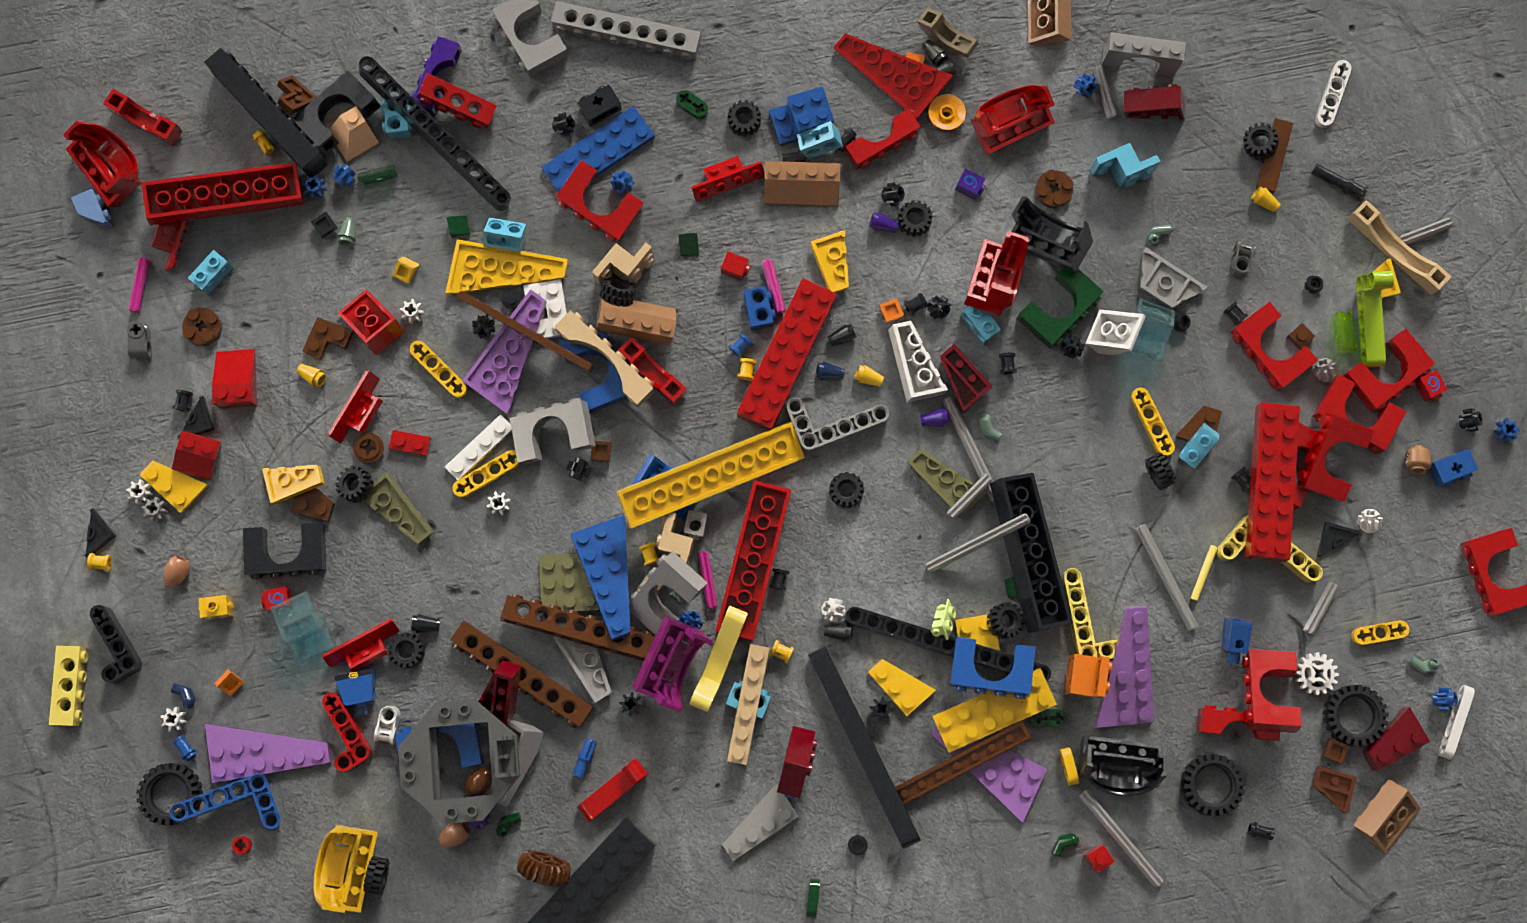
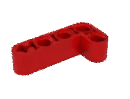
M327 693L322 699V705L348 750L335 758L334 765L338 771L349 772L368 761L373 755V750L350 709L344 705L341 695ZM331 698L336 699L334 702L335 706L329 704L332 702ZM342 713H345L347 716L344 724H341L338 720ZM351 730H355L357 734L356 739L353 741L348 737ZM361 747H364L367 751L363 758L358 755V750ZM345 757L349 759V766L347 768L341 766V761Z
M635 758L623 767L619 773L581 802L577 809L589 823L649 773L640 761Z

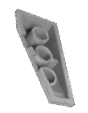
M511 720L507 727L518 736L520 777L498 802L505 807L510 803L537 755L544 733L532 725Z

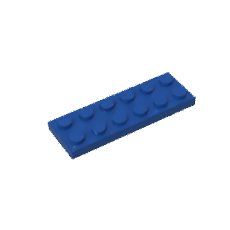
M632 106L541 168L559 192L581 160L596 169V176H598L655 138V134L636 108Z

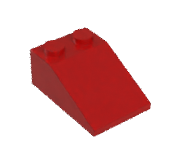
M367 289L338 312V315L375 356L405 332L396 318Z
M255 349L216 352L212 380L213 405L218 408L257 406Z

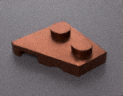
M1316 766L1312 786L1342 813L1348 814L1357 777Z

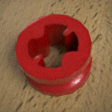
M246 836L237 837L232 842V849L236 854H246L252 848V841ZM241 839L243 843H246V848H243V851H241V847H238Z

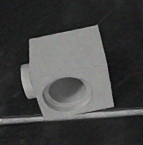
M688 510L684 535L693 538L694 541H699V538L703 539L708 514ZM693 522L701 524V528L698 531L690 529V525Z

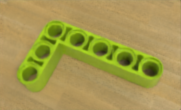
M1391 270L1358 275L1356 279L1361 361L1367 368L1384 367L1386 364L1381 290L1393 287L1394 275Z

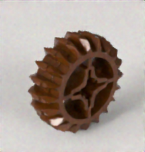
M536 850L523 851L517 862V872L522 877H526L527 880L539 883L540 885L563 886L571 874L570 864L566 860L548 852Z

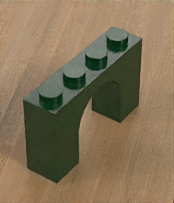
M1079 268L1076 274L1062 269L1055 277V280L1073 297L1074 310L1071 315L1065 318L1050 317L1031 301L1016 318L1049 349L1053 345L1057 347L1064 339L1062 337L1066 331L1070 333L1077 326L1075 322L1079 318L1083 320L1088 315L1089 311L1087 309L1091 305L1095 307L1102 300L1100 296L1104 291Z

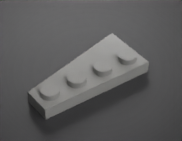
M581 623L574 626L578 632L586 629ZM556 636L553 637L594 704L612 693L597 648Z
M777 783L722 844L732 861L799 817L785 795L777 793Z

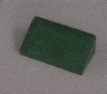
M395 164L360 172L357 178L360 184L364 186L397 178L398 174Z

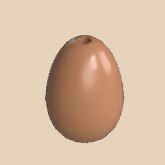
M174 556L169 559L163 574L166 586L174 588L183 582L190 569L187 559L180 556Z
M467 823L448 824L439 836V844L445 848L463 844L470 835V828Z

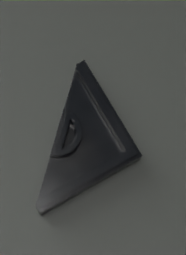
M203 395L199 397L198 403L194 410L191 411L183 431L199 435L214 430Z
M94 508L90 510V524L88 525L86 539L87 547L84 555L86 558H88L90 553L95 554L117 536Z
M1325 522L1317 557L1323 556L1360 535L1361 531Z

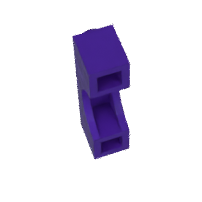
M439 36L431 46L432 53L430 58H427L425 61L423 75H420L418 78L417 90L411 95L432 116H436L437 107L432 104H423L419 101V98H416L423 79L427 73L436 77L441 70L455 67L462 51L459 43ZM434 91L435 97L441 99L439 93Z

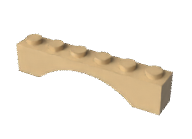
M1367 200L1347 219L1430 295L1440 290L1452 277L1437 263L1426 259L1406 245L1388 226L1382 214Z
M569 311L554 326L556 332L569 344L590 347L605 356L620 375L624 395L639 408L654 393L652 387L654 384L647 377L643 379L638 374L640 371L633 364L629 366L625 362L626 358L619 351L615 353L611 349L612 345L605 338L601 340L597 336L598 332L591 325L589 327L583 323L585 321L579 313L576 312L574 314L572 311Z
M750 644L727 758L729 762L743 765L748 764L771 648Z

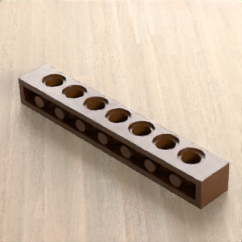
M517 594L507 595L500 617L502 622L641 661L645 660L655 639V634L652 632L644 631V633L636 631V628L630 627V634L623 636V641L615 642L611 640L605 622L598 621L599 618L595 616H580V613L574 610L562 611L559 606L550 605L548 607L542 605V602L538 600H523V597ZM522 607L529 610V613L525 616L518 613V610ZM545 613L548 618L545 621H540L537 619V615ZM563 618L567 624L565 626H558L556 620ZM581 623L586 629L578 632L574 626ZM595 629H602L604 635L597 637L593 631ZM638 639L641 641L642 646L635 648L632 646L631 641Z
M464 620L450 639L454 642V648L460 652L466 650L470 653L469 658L477 663L481 660L486 664L484 668L493 674L502 660L508 659L510 663L521 665V670L526 672V678L519 681L518 691L525 695L530 693L534 696L533 701L541 706L544 704L551 707L549 710L557 717L563 715L567 718L565 722L574 728L577 725L582 727L594 709L593 706ZM472 638H476L478 641L475 648L468 646V642ZM487 649L494 651L491 659H486L484 656ZM535 681H541L542 689L538 692H535L532 688ZM551 692H557L559 695L558 700L554 703H551L548 698ZM572 702L575 705V710L568 714L565 711V705Z

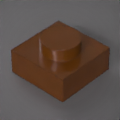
M1303 323L1287 336L1299 350L1315 337Z
M595 441L596 447H593L591 450V461L610 462L612 442Z
M1328 738L1322 757L1343 764L1349 745Z

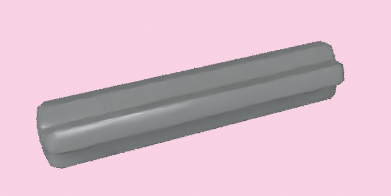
M1102 65L1096 66L1093 69L1094 77L1098 84L1097 87L1106 118L1111 119L1116 117L1117 112Z
M1445 218L1403 234L1399 238L1407 245L1449 229L1453 226L1450 218Z
M984 474L948 510L947 515L951 519H955L992 482L991 477Z
M1333 582L1327 584L1303 628V631L1307 634L1313 635L1339 588L1337 584Z

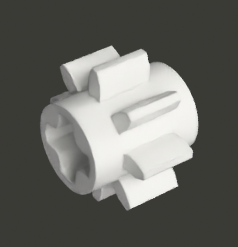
M414 299L409 303L404 301V307L400 308V311L405 313L402 315L403 320L408 318L410 324L415 320L420 322V316L425 314L422 310H419L422 308V304L418 303L416 305ZM414 308L416 311H413L412 315H410L409 311H412Z
M141 479L138 483L131 482L132 486L130 489H126L130 492L128 499H135L137 504H140L141 500L147 502L146 499L149 495H153L149 491L151 485H144V481Z
M494 492V497H488L490 504L487 505V508H494L492 510L493 515L500 512L503 516V511L510 510L507 503H510L511 500L504 499L506 497L504 492L501 496ZM496 501H498V502L501 501V502L503 503V505L497 507L496 504H495V502H496Z
M1366 509L1361 512V515H1358L1357 524L1360 525V529L1364 532L1374 533L1379 530V527H1382L1383 518L1380 517V513L1376 510Z
M829 598V601L823 603L821 610L822 614L826 615L825 620L838 622V619L844 617L846 609L841 605L842 600Z
M175 707L173 711L167 708V713L161 716V718H164L162 726H169L168 731H173L174 727L177 730H182L181 725L187 723L184 720L186 712L179 713V707ZM173 716H176V717H177V718H175V720H174L175 723H172V722H171V721L173 720Z

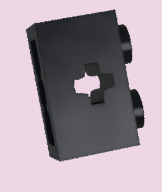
M610 84L599 87L595 93L585 95L577 102L578 108L589 127L622 109L621 102Z

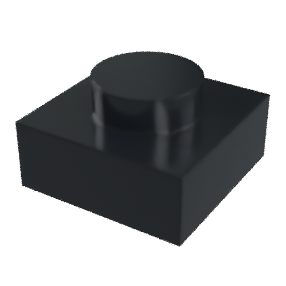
M327 212L311 221L322 239L338 229Z

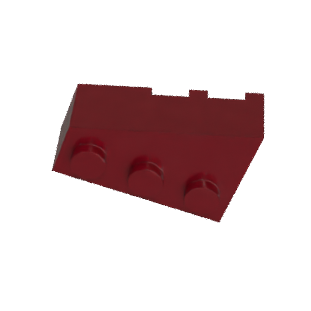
M1170 84L1160 88L1158 86H1150L1148 89L1130 88L1125 90L1124 113L1126 118L1150 119V116L1157 115L1161 116L1162 119H1168V116H1179V120H1185V98L1181 86Z
M955 344L940 355L962 411L965 413L992 389V385Z
M502 660L478 702L507 726L516 710L521 665Z
M1403 707L1398 711L1393 720L1386 725L1385 732L1380 734L1381 737L1374 740V743L1369 744L1362 754L1372 770H1381L1426 745L1430 740L1410 707Z
M796 726L792 727L777 793L800 798L806 775L810 776L818 741L814 739L816 731Z

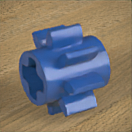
M1085 73L1077 77L1073 86L1077 89L1075 93L1086 98L1094 94L1098 85L1094 82L1096 78L1091 74L1087 75Z
M346 164L343 167L337 165L333 170L336 174L333 179L343 188L346 184L351 187L356 180L353 177L356 173Z
M622 170L620 173L616 172L612 176L613 179L610 183L614 191L622 195L624 192L628 193L633 189L631 186L635 182L628 172Z
M317 175L314 178L307 177L306 184H302L307 189L304 193L306 196L311 194L313 200L319 196L323 198L322 194L324 191H327V188L322 185L326 182L324 179L319 180Z
M1506 418L1503 422L1499 421L1496 423L1498 427L1493 432L1498 436L1497 440L1504 439V442L1508 443L1511 439L1518 438L1516 433L1520 429L1517 428L1516 421L1509 422V419Z
M684 611L679 618V621L701 629L704 623L700 621V614L695 611H688V613Z
M1439 687V692H1434L1433 694L1435 707H1439L1440 711H1452V707H1456L1458 704L1457 693L1452 692V688Z

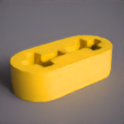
M1070 747L1060 749L1059 754L1068 786L1079 784Z

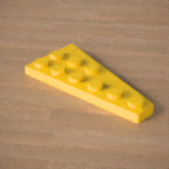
M457 239L445 294L451 295L459 294L460 291L466 293L558 279L562 280L566 276L568 259L525 251L515 252L483 246L484 244Z

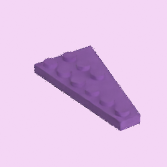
M530 289L509 318L537 332L547 301ZM503 325L462 381L509 415L533 340Z
M1146 606L1126 607L1120 636L1118 643H1116L1115 654L1112 660L1111 674H1108L1107 682H1110V690L1100 703L1099 715L1094 725L1096 728L1154 722L1148 612Z
M205 724L212 783L246 778L254 774L263 775L331 763L329 743Z
M935 726L932 736L947 750L937 726ZM981 738L950 753L955 756L985 739ZM1008 750L969 772L1023 823L1047 769Z

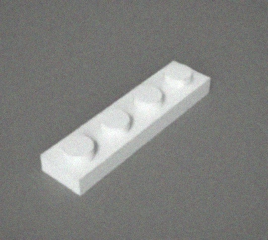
M500 414L452 459L445 468L457 480L461 479L512 432L511 424Z

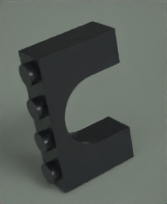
M349 71L339 76L333 84L327 87L318 97L313 99L310 104L292 118L297 126L309 136V139L322 150L324 155L339 144L334 135L324 125L325 116L333 106L340 103L352 104L366 118H369L380 108L376 98Z
M321 522L301 524V551L293 561L286 564H277L270 558L267 529L263 527L243 528L244 575L251 577L252 580L263 579L265 575H270V578H281L282 574H290V576L295 577L302 576L301 573L309 572V575H319L321 571H327L325 525Z

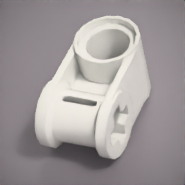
M386 706L380 710L374 733V742L380 740L390 742L391 745L395 744V734L398 733L400 711L397 707ZM389 709L394 713L392 720L386 718V712Z

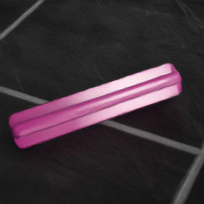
M140 257L138 259L128 308L131 312L139 313L141 309L150 263L147 258Z
M771 259L764 260L762 266L768 289L771 292L773 308L776 314L785 312L786 309L774 264Z
M700 552L698 557L701 575L707 582V585L704 587L706 605L708 609H713L717 607L709 554L708 552Z

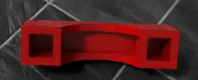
M115 89L111 90L103 102V105L113 114L171 146H174L183 132L176 123L162 115L159 116L146 110Z
M908 108L893 117L892 133L888 138L879 142H871L860 137L845 146V154L856 170L859 168L864 169L874 159L877 158L879 160L886 156L889 150H896L906 140L909 139L911 141L919 135L921 126Z
M632 337L618 350L626 358L625 361L630 365L633 364L640 371L639 374L643 378L647 377L654 384L653 387L673 406L687 394V388L673 375H670L660 367Z
M1205 705V708L1198 709L1197 732L1221 734L1225 726L1233 721L1242 722L1249 727V723H1246L1245 719L1246 711L1248 710L1244 709V712L1241 713L1236 712V708L1224 707V710H1217V706ZM1252 730L1255 739L1280 741V732Z

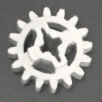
M1319 652L1314 653L1313 656L1311 653L1306 654V658H1300L1302 664H1297L1299 671L1295 675H1299V678L1295 681L1302 683L1300 689L1307 688V694L1312 691L1314 695H1319L1320 692L1321 694H1326L1327 690H1333L1331 684H1337L1334 677L1339 676V674L1334 673V670L1338 667L1331 665L1333 659L1326 660V654H1323L1321 657ZM1312 661H1319L1321 664L1316 665ZM1318 670V672H1319V673L1317 674L1318 677L1315 678V676H1314V675L1316 674L1315 671ZM1317 682L1321 687H1315L1312 684Z

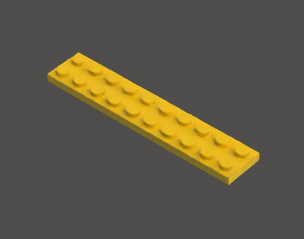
M788 422L618 490L616 493L627 524L632 529L805 457L793 423Z

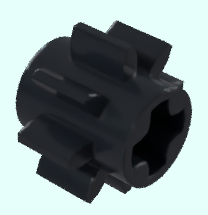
M564 112L553 117L552 128L556 134H561L564 137L574 132L575 121L571 115L566 116Z
M895 182L887 183V187H883L881 192L882 200L891 206L899 205V202L903 201L905 196L903 187L900 184L896 185Z
M936 295L931 298L927 308L930 316L934 319L946 317L950 313L951 304L948 303L949 299L943 295L941 297Z
M478 315L477 320L472 321V327H474L473 334H478L480 339L490 338L491 332H495L494 319L490 320L488 315Z
M1074 334L1069 338L1064 337L1060 349L1064 350V356L1072 359L1077 355L1081 357L1085 348V344L1081 341L1082 337L1079 338Z
M1472 408L1462 410L1463 415L1458 417L1460 427L1462 429L1466 428L1467 432L1478 431V426L1483 424L1480 411L1475 412V409Z
M575 458L574 462L569 460L566 467L570 471L568 476L582 481L583 477L588 478L591 471L587 467L589 463L580 458Z
M631 692L630 697L623 695L624 702H619L620 705L624 706L621 712L629 711V717L632 716V712H636L639 715L640 713L637 709L644 707V705L638 702L641 696L634 698V692ZM630 699H633V702L636 703V707H632V710H629V707L626 706Z
M884 697L881 698L880 702L873 699L875 705L869 707L874 710L871 717L877 715L879 716V721L882 720V716L889 719L888 712L894 711L889 708L891 701L884 702ZM878 704L886 706L884 709L885 714L877 712Z

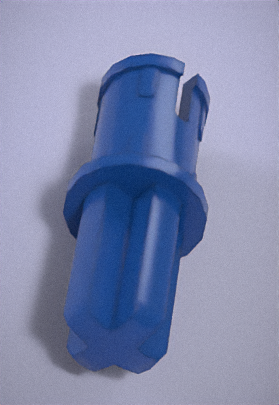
M589 738L585 740L580 755H577L579 758L572 772L573 775L584 779L589 762H592L591 757L597 744L596 741Z

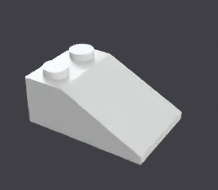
M1099 310L1086 344L1099 354L1116 355L1132 351L1146 316L1137 313Z

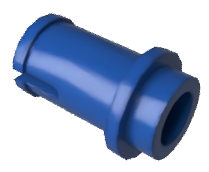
M183 735L173 741V744L182 754L183 760L188 762L197 755L195 753L196 749H192Z

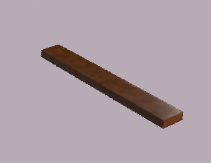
M460 291L457 295L461 301L584 370L592 373L595 368L590 362L467 293Z
M1021 720L901 783L895 788L905 805L1031 739V736Z

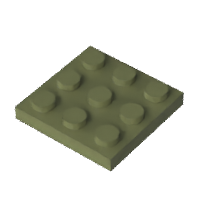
M577 553L539 556L542 605L548 607L556 605L566 612L569 610L577 612L600 611Z

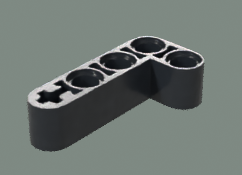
M103 605L93 606L90 610V618L115 660L103 668L101 677L105 682L118 684L137 673L142 667V661L111 608ZM113 626L114 633L109 636L108 629ZM122 642L124 644V649L121 652H119L117 648L118 645ZM130 659H132L134 664L133 667L129 669L127 667V662ZM115 669L116 677L111 679L110 673Z

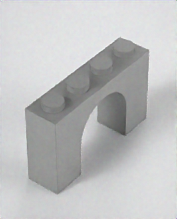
M508 0L492 9L494 16L491 18L495 26H500L502 29L501 35L504 41H509L511 44L510 51L515 58L518 56L521 61L518 64L523 73L527 72L531 77L568 57L567 49L558 34L537 45L522 43L516 37L517 29L524 20L541 11L540 3L538 0Z
M1111 32L1102 51L1101 65L1106 68L1119 69L1122 62L1126 59L1148 58L1157 62L1156 74L1174 77L1184 61L1186 42Z
M580 398L570 399L569 403L566 404L554 403L547 409L544 407L533 409L534 412L531 413L520 412L516 414V417L510 418L518 463L526 465L543 460L539 433L546 422L555 418H560L566 424L572 450L581 451L596 447L588 403L580 400Z
M673 551L668 556L663 555L657 561L658 567H654L648 573L649 579H645L638 587L640 591H636L629 599L631 602L629 604V611L655 635L665 615L679 620L660 601L657 594L658 585L669 586L688 603L695 599L707 585V582Z

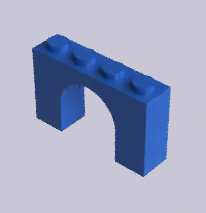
M597 331V336L601 340L603 338L606 340L610 339L607 332ZM565 339L558 342L559 346L579 357L598 355L605 359L609 365L608 376L602 384L580 393L581 399L588 403L589 414L627 399L623 392L619 373L605 356L590 347L569 344Z
M956 637L951 687H955L954 690L966 692V689H973L974 693L986 694V691L994 692L995 696L1006 697V694H1011L1016 699L1030 697L1036 647L1016 645L1014 665L1010 674L1000 681H988L982 678L974 667L976 639Z
M477 724L437 728V734H448L456 741L462 768L484 764ZM411 727L402 728L400 733L395 734L397 749L412 731Z

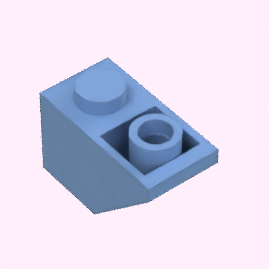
M93 189L71 197L78 215L84 220L107 228L112 227L110 222L112 220L111 214L107 209L105 210L103 206L105 202Z

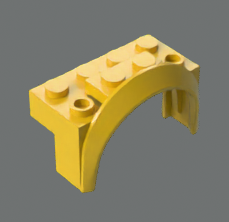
M336 825L326 835L318 853L313 883L315 899L323 910L345 913L346 910L361 913L365 894L363 890L365 873L373 856L378 832ZM335 843L345 844L348 846L336 845ZM350 852H351L350 860H349V864H348V869H347V874H346V878H345V882H344V875H345L346 865H347V861H348L349 854H350ZM325 885L337 886V887H340V888H339V889L329 888V887H326Z

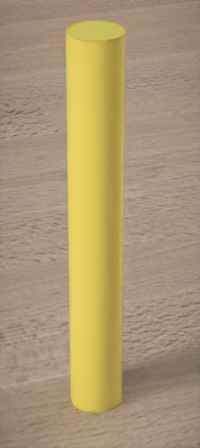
M1210 545L1192 592L1191 600L1198 601L1218 549L1216 546Z

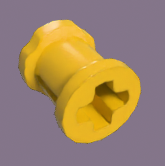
M740 358L741 368L737 378L752 381L754 378L752 376L753 369L757 361L749 358Z
M655 542L639 547V551H642L645 560L644 566L655 564L660 559L654 548Z
M94 553L89 554L87 559V569L89 571L100 569L109 572L111 570V555L96 556Z
M776 640L769 656L778 657L787 664L794 648H788Z

